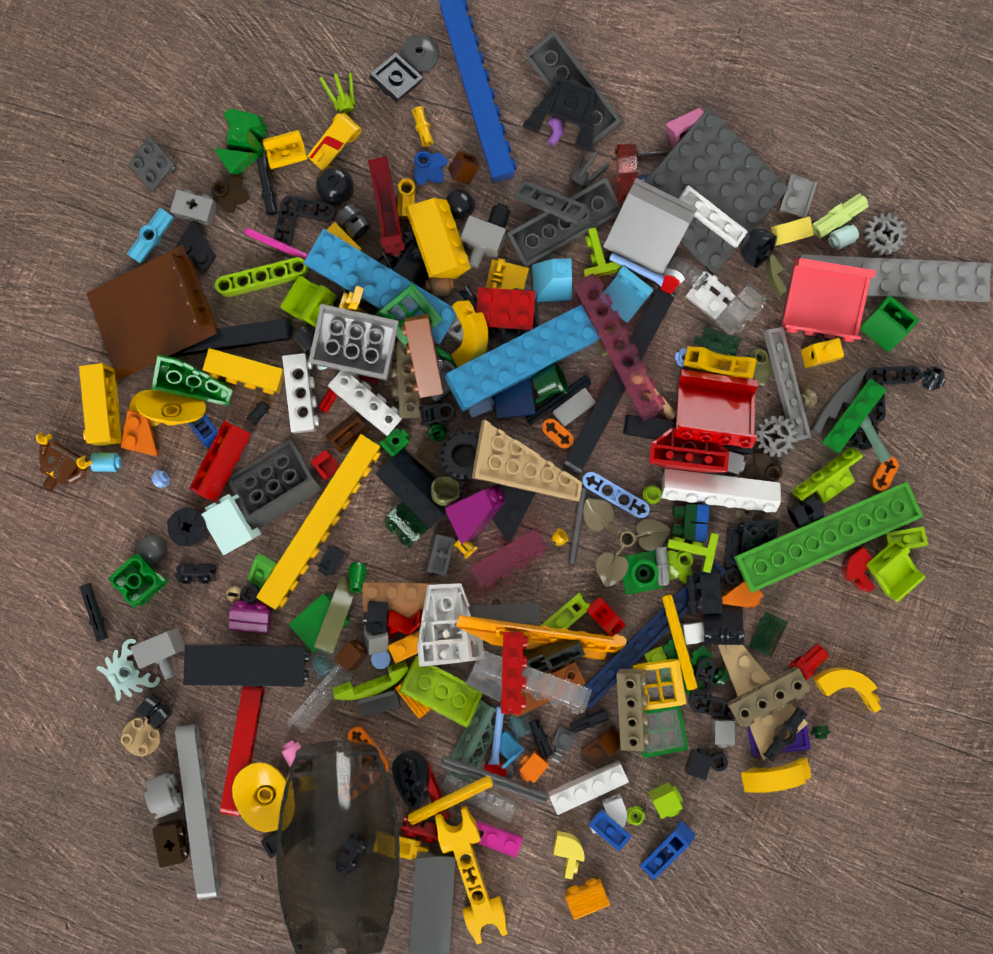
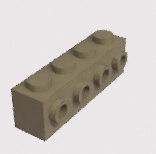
M793 667L727 702V705L740 727L743 725L747 727L755 722L754 719L760 716L764 718L772 714L771 710L777 707L779 709L786 707L790 704V700L803 698L807 695L806 692L811 689L800 669Z
M619 669L616 675L621 750L644 751L647 745L650 744V733H647L646 725H649V714L645 711V706H648V695L644 692V687L647 686V676L643 674V669Z

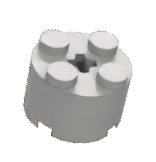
M165 773L143 782V787L147 786L144 797L151 814L156 813L155 819L179 811L181 804L184 803L182 793L177 792L175 785L178 782L174 773L171 775Z

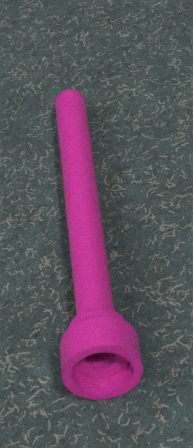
M246 228L244 230L247 236L294 257L302 258L305 261L308 254L253 229Z

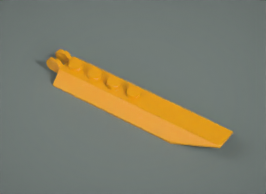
M459 615L456 623L458 628L491 645L503 646V631L524 632V636H528L527 648H523L526 650L558 642L579 640L585 653L582 657L605 660L606 652H619L627 642L625 637L619 635L612 637L604 634H590L585 631H569L565 628L555 629L548 626H534Z

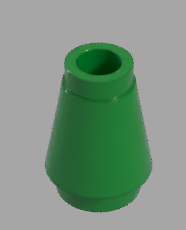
M354 562L348 568L350 591L357 593L362 591L367 569L365 564Z

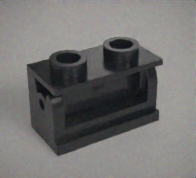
M332 544L326 547L327 551L321 558V562L315 563L319 567L317 570L325 576L337 574L349 557V554Z

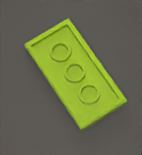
M415 656L398 691L464 727L469 726L483 695L482 692L469 686L463 680L435 665L419 667L418 656Z

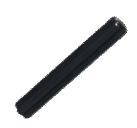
M584 375L569 386L568 394L560 392L535 410V415L526 416V421L533 425L590 385L591 380L587 375Z

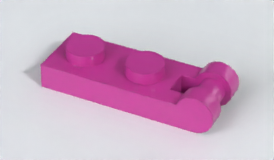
M475 820L478 830L484 831L483 835L480 836L481 842H478V844L512 857H517L523 837Z

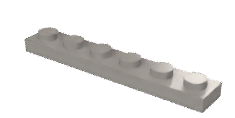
M779 327L763 331L785 419L791 420L789 425H796L793 429L799 432L798 435H795L796 439L812 438L784 328Z

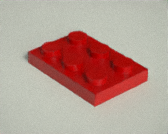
M478 287L476 313L483 312L487 327L533 330L536 291Z

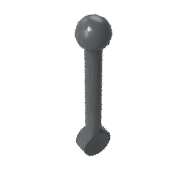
M672 148L668 151H638L636 156L642 158L643 156L667 155Z

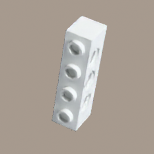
M305 353L282 356L291 432L296 434L317 431L319 417L318 414L315 415L314 407H317L316 396H313L312 388H315L314 377L310 375L313 365L309 363L308 355ZM299 370H303V377L301 379H296V372ZM300 389L306 390V395L303 398H298L297 396ZM302 408L308 409V414L305 417H301L299 414Z

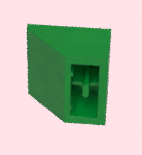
M889 295L877 305L862 323L859 330L888 353L909 334L920 319Z

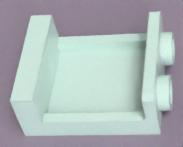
M230 494L219 499L220 504L213 503L205 508L206 512L201 514L223 555L261 534L258 527L253 530L250 528L237 506L235 500L239 498L238 494L232 497Z

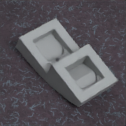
M584 388L552 413L562 426L565 427L596 404V401Z

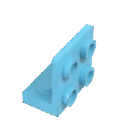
M623 266L615 279L599 297L598 301L625 323H628L651 295L653 289Z

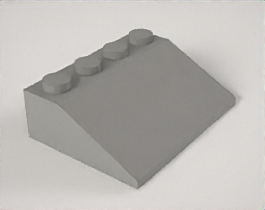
M321 304L309 363L388 381L399 321Z

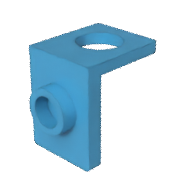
M508 731L501 735L500 752L508 759L502 766L505 769L524 751Z

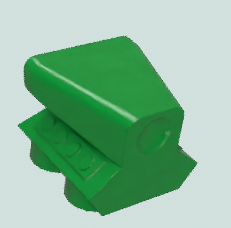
M231 108L227 109L223 114L230 126L226 147L229 150L259 154L258 157H262L264 149L258 140L268 137L266 133L268 126L263 123L264 119L256 114Z
M138 553L129 558L109 577L111 585L124 596L125 601L131 604L133 608L137 605L143 606L169 582L167 578L151 569Z

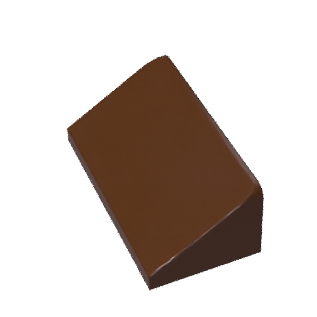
M354 412L328 433L326 437L337 451L342 453L358 439L360 434L363 435L370 429Z

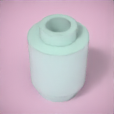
M846 225L831 232L828 242L832 248L840 250L854 243L859 238V232L854 225Z

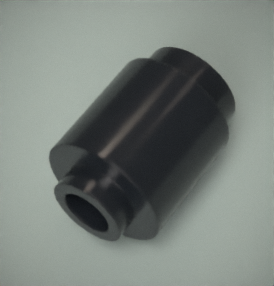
M500 203L494 205L488 222L506 228L511 213L508 210V206Z

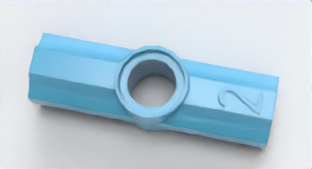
M159 208L148 225L140 229L139 237L127 255L143 264L153 248L161 243L162 235L175 218ZM154 233L153 238L148 240V235Z

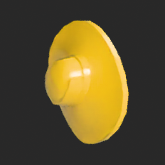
M153 389L143 393L135 401L136 409L141 415L166 425L190 423L203 417L206 412V405L203 400Z
M257 762L243 768L235 777L232 786L233 799L238 812L249 826L258 831L270 832L281 828L287 823L293 813L294 798L287 781L278 769L270 764Z

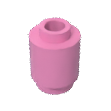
M291 740L283 745L284 749L281 753L289 767L293 768L294 771L308 763L306 760L307 756L298 741L294 743Z

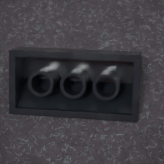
M404 448L388 460L375 474L430 529L446 514L445 508L449 506L438 505L432 499L431 487L435 478Z

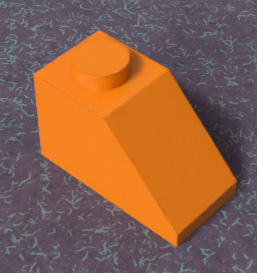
M743 578L739 584L732 586L724 592L722 599L723 604L747 608L751 606L753 608L761 602L760 599L764 595L760 590L750 593Z

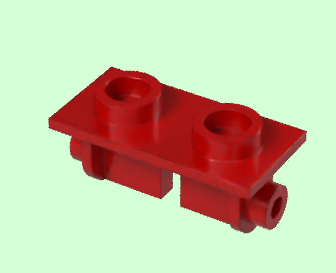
M404 817L403 824L406 827H401L404 836L410 838L419 836L422 837V841L431 844L434 841L438 842L436 823L425 821L423 828L420 827L421 822L411 825L408 817Z

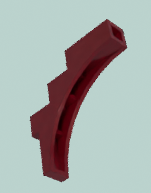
M386 156L370 159L368 164L380 223L381 244L385 248V253H390V256L402 254L401 250H405L388 158Z

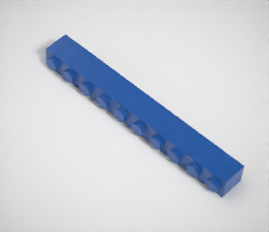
M439 0L442 17L492 183L514 177V170H517L514 158L511 159L509 155L511 146L509 141H505L504 134H506L505 126L499 122L500 110L498 105H494L493 102L495 94L493 87L489 88L487 82L490 81L488 70L483 69L484 57L482 51L478 52L477 49L479 41L477 34L473 35L471 29L474 28L472 17L467 16L466 11L469 10L467 1Z

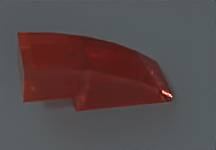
M617 144L618 199H626L636 178L638 179L636 144Z

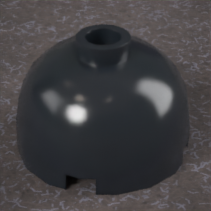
M328 166L318 174L316 189L325 203L341 205L352 197L354 182L346 169L340 166Z
M755 229L749 234L747 233L741 241L740 254L743 260L752 267L758 268L768 258V256H765L768 251H773L777 243V236L766 229Z

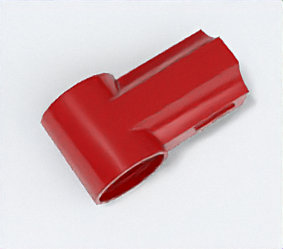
M816 643L803 656L795 658L788 667L790 669L793 667L799 668L804 679L807 680L829 655L824 648Z

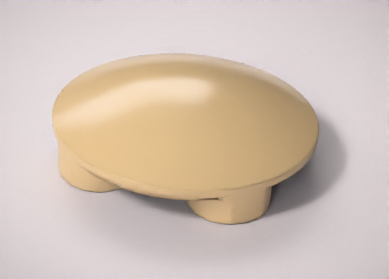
M138 717L127 723L122 733L121 743L129 753L135 756L143 757L151 754L157 749L161 740L160 728L154 730L147 723V718L142 719Z

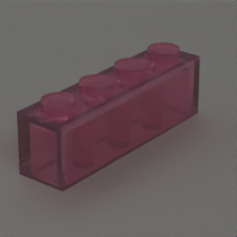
M534 528L470 567V570L480 587L483 588L485 586L488 589L497 583L495 581L497 578L502 576L504 579L513 574L512 569L518 566L521 569L529 564L528 559L533 556L537 559L546 553L545 549L548 547L537 529Z

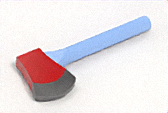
M614 253L611 254L609 259L655 281L661 286V290L672 294L676 287L686 278L676 268H665L663 276Z
M497 706L492 753L489 762L485 764V771L511 779L514 773L512 763L503 769L502 766L507 761L499 762L504 714H501V706Z

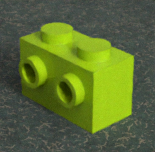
M669 782L648 792L661 819L667 816H676L680 813L679 810L683 809L681 805L683 799L675 786L672 787Z

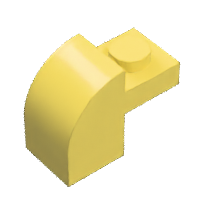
M556 830L552 849L553 855L566 858L564 877L573 879V874H577L579 862L576 860L584 862L582 844L574 835Z

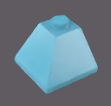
M571 258L551 259L532 264L533 291H536L537 303L572 301Z

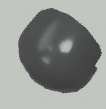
M155 534L145 536L136 544L135 554L138 553L148 565L157 564L167 553L166 542L162 537Z

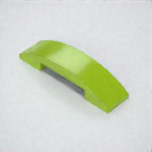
M403 660L387 666L388 674L353 687L351 681L333 687L334 698L339 700H357L383 692L397 683L408 672L409 669L406 661Z

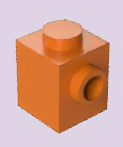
M533 749L529 755L525 754L519 761L520 776L527 782L531 780L535 783L547 769L549 762Z

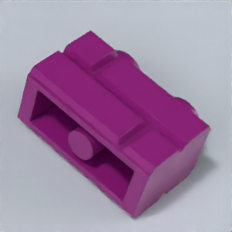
M246 601L233 603L229 609V630L268 634L272 623V607L267 606L265 603L249 605Z

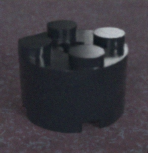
M182 508L174 512L167 520V531L171 540L178 546L184 547L199 546L207 541L210 532L204 517L201 515L204 512L195 508ZM188 524H192L190 531L187 529Z

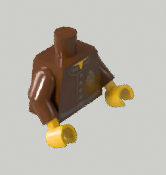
M44 431L36 436V440L39 443L40 471L48 476L43 483L44 487L54 490L58 482L69 485L85 478L88 467L93 464L91 460L87 461L85 459L86 455L81 457L60 443L49 442L52 439V435L48 434L44 437Z

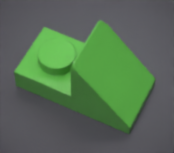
M259 553L253 562L247 581L262 589L277 563Z

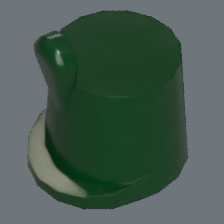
M557 363L550 365L532 377L534 386L541 396L534 400L536 405L543 402L550 395L559 392L569 393L567 380Z

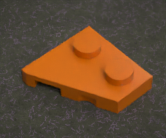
M128 410L121 448L158 456L159 450L156 449L155 435L150 426V419L144 417L139 412Z

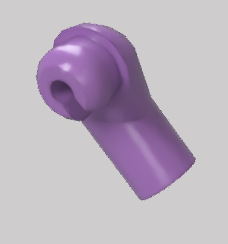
M551 117L549 124L553 129V133L547 141L552 146H555L563 135L564 129L561 119Z

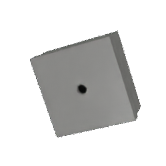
M636 178L603 247L659 275H663L697 208Z

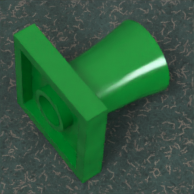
M655 550L621 556L628 561V570L622 578L625 595L664 588L658 585L659 571L656 566ZM642 569L646 571L644 577L640 576V571Z

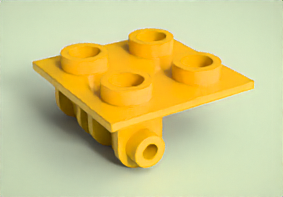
M500 258L498 260L492 259L485 288L511 290L517 288L524 290L529 268L506 263L504 259Z

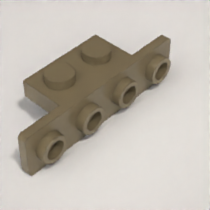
M398 341L396 342L397 361L390 367V377L393 378L391 396L394 397V402H399V417L401 419L418 418V392H415L413 381H416V376L410 370L412 357L407 354L403 343Z

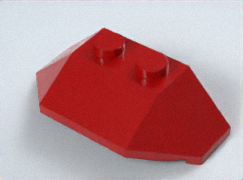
M670 428L651 443L649 463L669 469L702 473L728 472L729 451L720 443L702 442L693 439L686 440L675 437V428Z

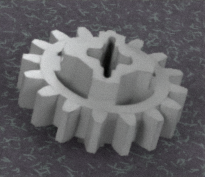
M880 213L878 217L874 216L871 218V221L866 223L868 228L863 230V233L867 234L863 240L869 241L866 247L872 246L873 253L879 250V255H882L884 252L886 255H889L892 251L896 252L899 250L898 247L904 245L902 240L907 238L903 234L907 229L901 227L903 221L897 222L898 216L896 215L894 218H891V213H888L885 217L883 213ZM876 224H877V225H878V226L876 227L877 231H876V232H873V231H874V227H875Z
M771 416V421L764 419L766 424H759L761 431H756L760 435L756 441L761 442L758 448H765L763 453L768 454L770 452V457H775L776 453L778 457H783V452L789 455V448H796L793 442L799 441L795 438V435H798L799 432L793 430L796 425H789L791 420L786 419L784 421V416H779L778 420L776 416ZM774 425L771 430L767 431L769 427ZM785 427L787 428L789 435H787V433L785 432ZM771 434H778L781 437H784V439H776L773 436H771ZM787 442V444L783 448H781V445Z

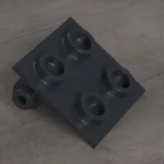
M413 240L392 271L422 288L424 281L428 280V272L418 243Z
M779 519L744 521L738 524L737 530L743 533L740 554L777 538Z
M723 606V613L704 614L705 645H744L743 607Z

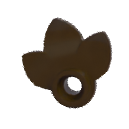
M231 175L224 181L215 182L212 186V194L218 199L219 206L228 213L235 212L236 204H243L249 200L247 192L240 187L243 182L242 177ZM224 188V193L220 194L219 190Z
M756 453L754 454L755 463L749 465L743 472L749 479L773 482L781 478L783 470L778 463L772 461L769 455ZM774 468L776 470L774 474H769L771 469Z

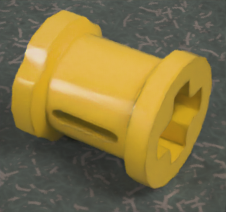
M458 540L454 544V547H457L464 554L465 559L478 549L470 541L461 544Z

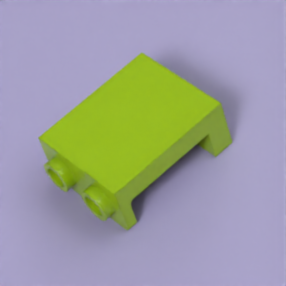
M298 276L280 308L293 317L316 328L320 305L332 306L337 295L323 285L318 286L303 276Z
M895 539L866 565L884 593L894 601L899 602L926 577L917 570L908 556L910 553L909 548Z

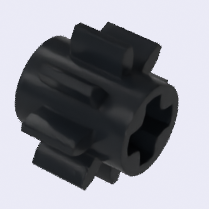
M936 366L923 370L921 374V379H923L922 385L929 390L939 389L940 386L943 387L947 380L944 377V371Z

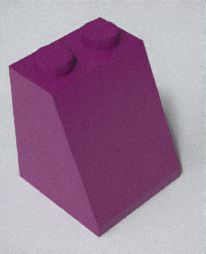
M498 485L484 489L445 508L461 544L478 537L505 504L504 493Z

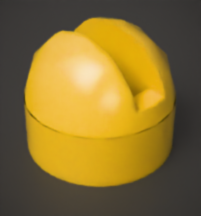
M558 529L552 534L551 539L552 542H556V546H561L568 541V536L562 529Z

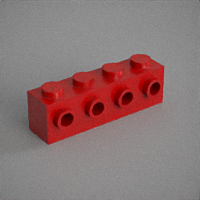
M224 420L189 489L197 495L216 502L218 497L221 496L227 480L231 477L232 470L239 461L251 433Z
M503 631L501 714H521L522 709L526 710V697H522V689H526V677H523V669H527V656H523V648H527L528 636H524V632Z

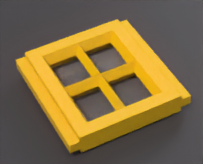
M679 659L633 665V669H643V674L647 676V686L644 687V692L648 695V706H645V710L687 704Z

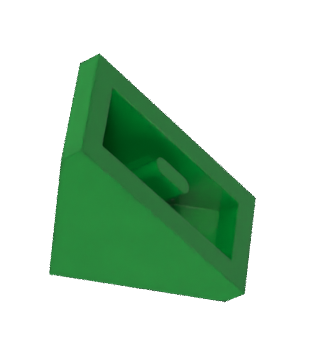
M221 148L215 149L216 154L230 174L241 175L259 156L257 153Z

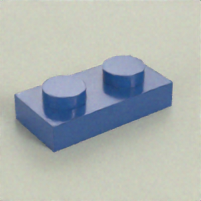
M602 809L588 823L595 832L617 851H620L632 837L629 832Z

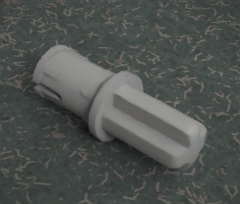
M655 547L656 566L659 571L658 585H668V566L670 564H668L667 547Z

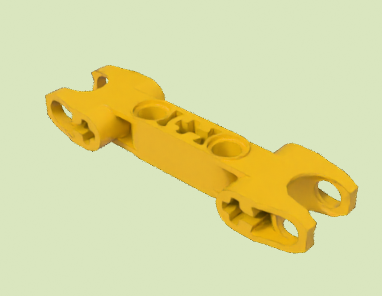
M466 805L461 807L463 820L457 826L448 825L441 814L435 815L441 850L443 854L450 851L454 852L471 903L470 906L462 908L467 929L473 936L476 944L482 943L481 929L486 924L497 926L502 936L507 935L508 932L505 922V910L500 896L490 899L472 846V844L481 842V837L476 821ZM464 854H468L470 858L463 859L461 858V856ZM469 868H471L473 876L469 874ZM475 891L482 892L480 895L473 894Z

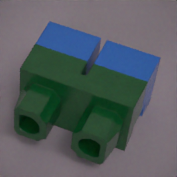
M685 504L673 507L672 516L682 518V525H672L671 535L685 540L707 542L708 525L691 522L708 523L709 505Z

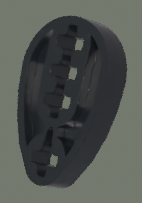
M408 750L395 758L392 764V773L401 798L408 807L415 809L424 802L428 792L429 766L426 759L420 753Z

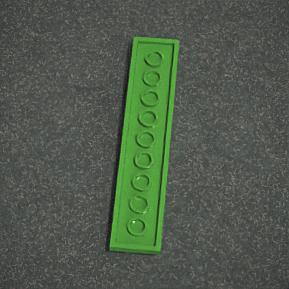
M907 481L734 556L749 592L752 593L922 518L923 515Z

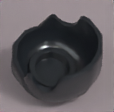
M454 190L445 199L455 219L469 218V215L471 216L475 210L473 197L464 190Z

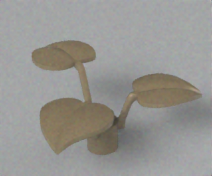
M588 498L583 507V518L588 528L599 532L606 527L618 534L617 543L620 545V548L616 551L615 555L611 552H605L596 561V572L603 585L608 587L618 583L628 570L627 559L618 556L625 547L632 546L635 543V539L638 538V544L641 548L653 551L655 547H660L664 543L671 530L657 520L644 519L636 524L637 535L630 531L621 532L608 525L615 516L612 505L604 500Z

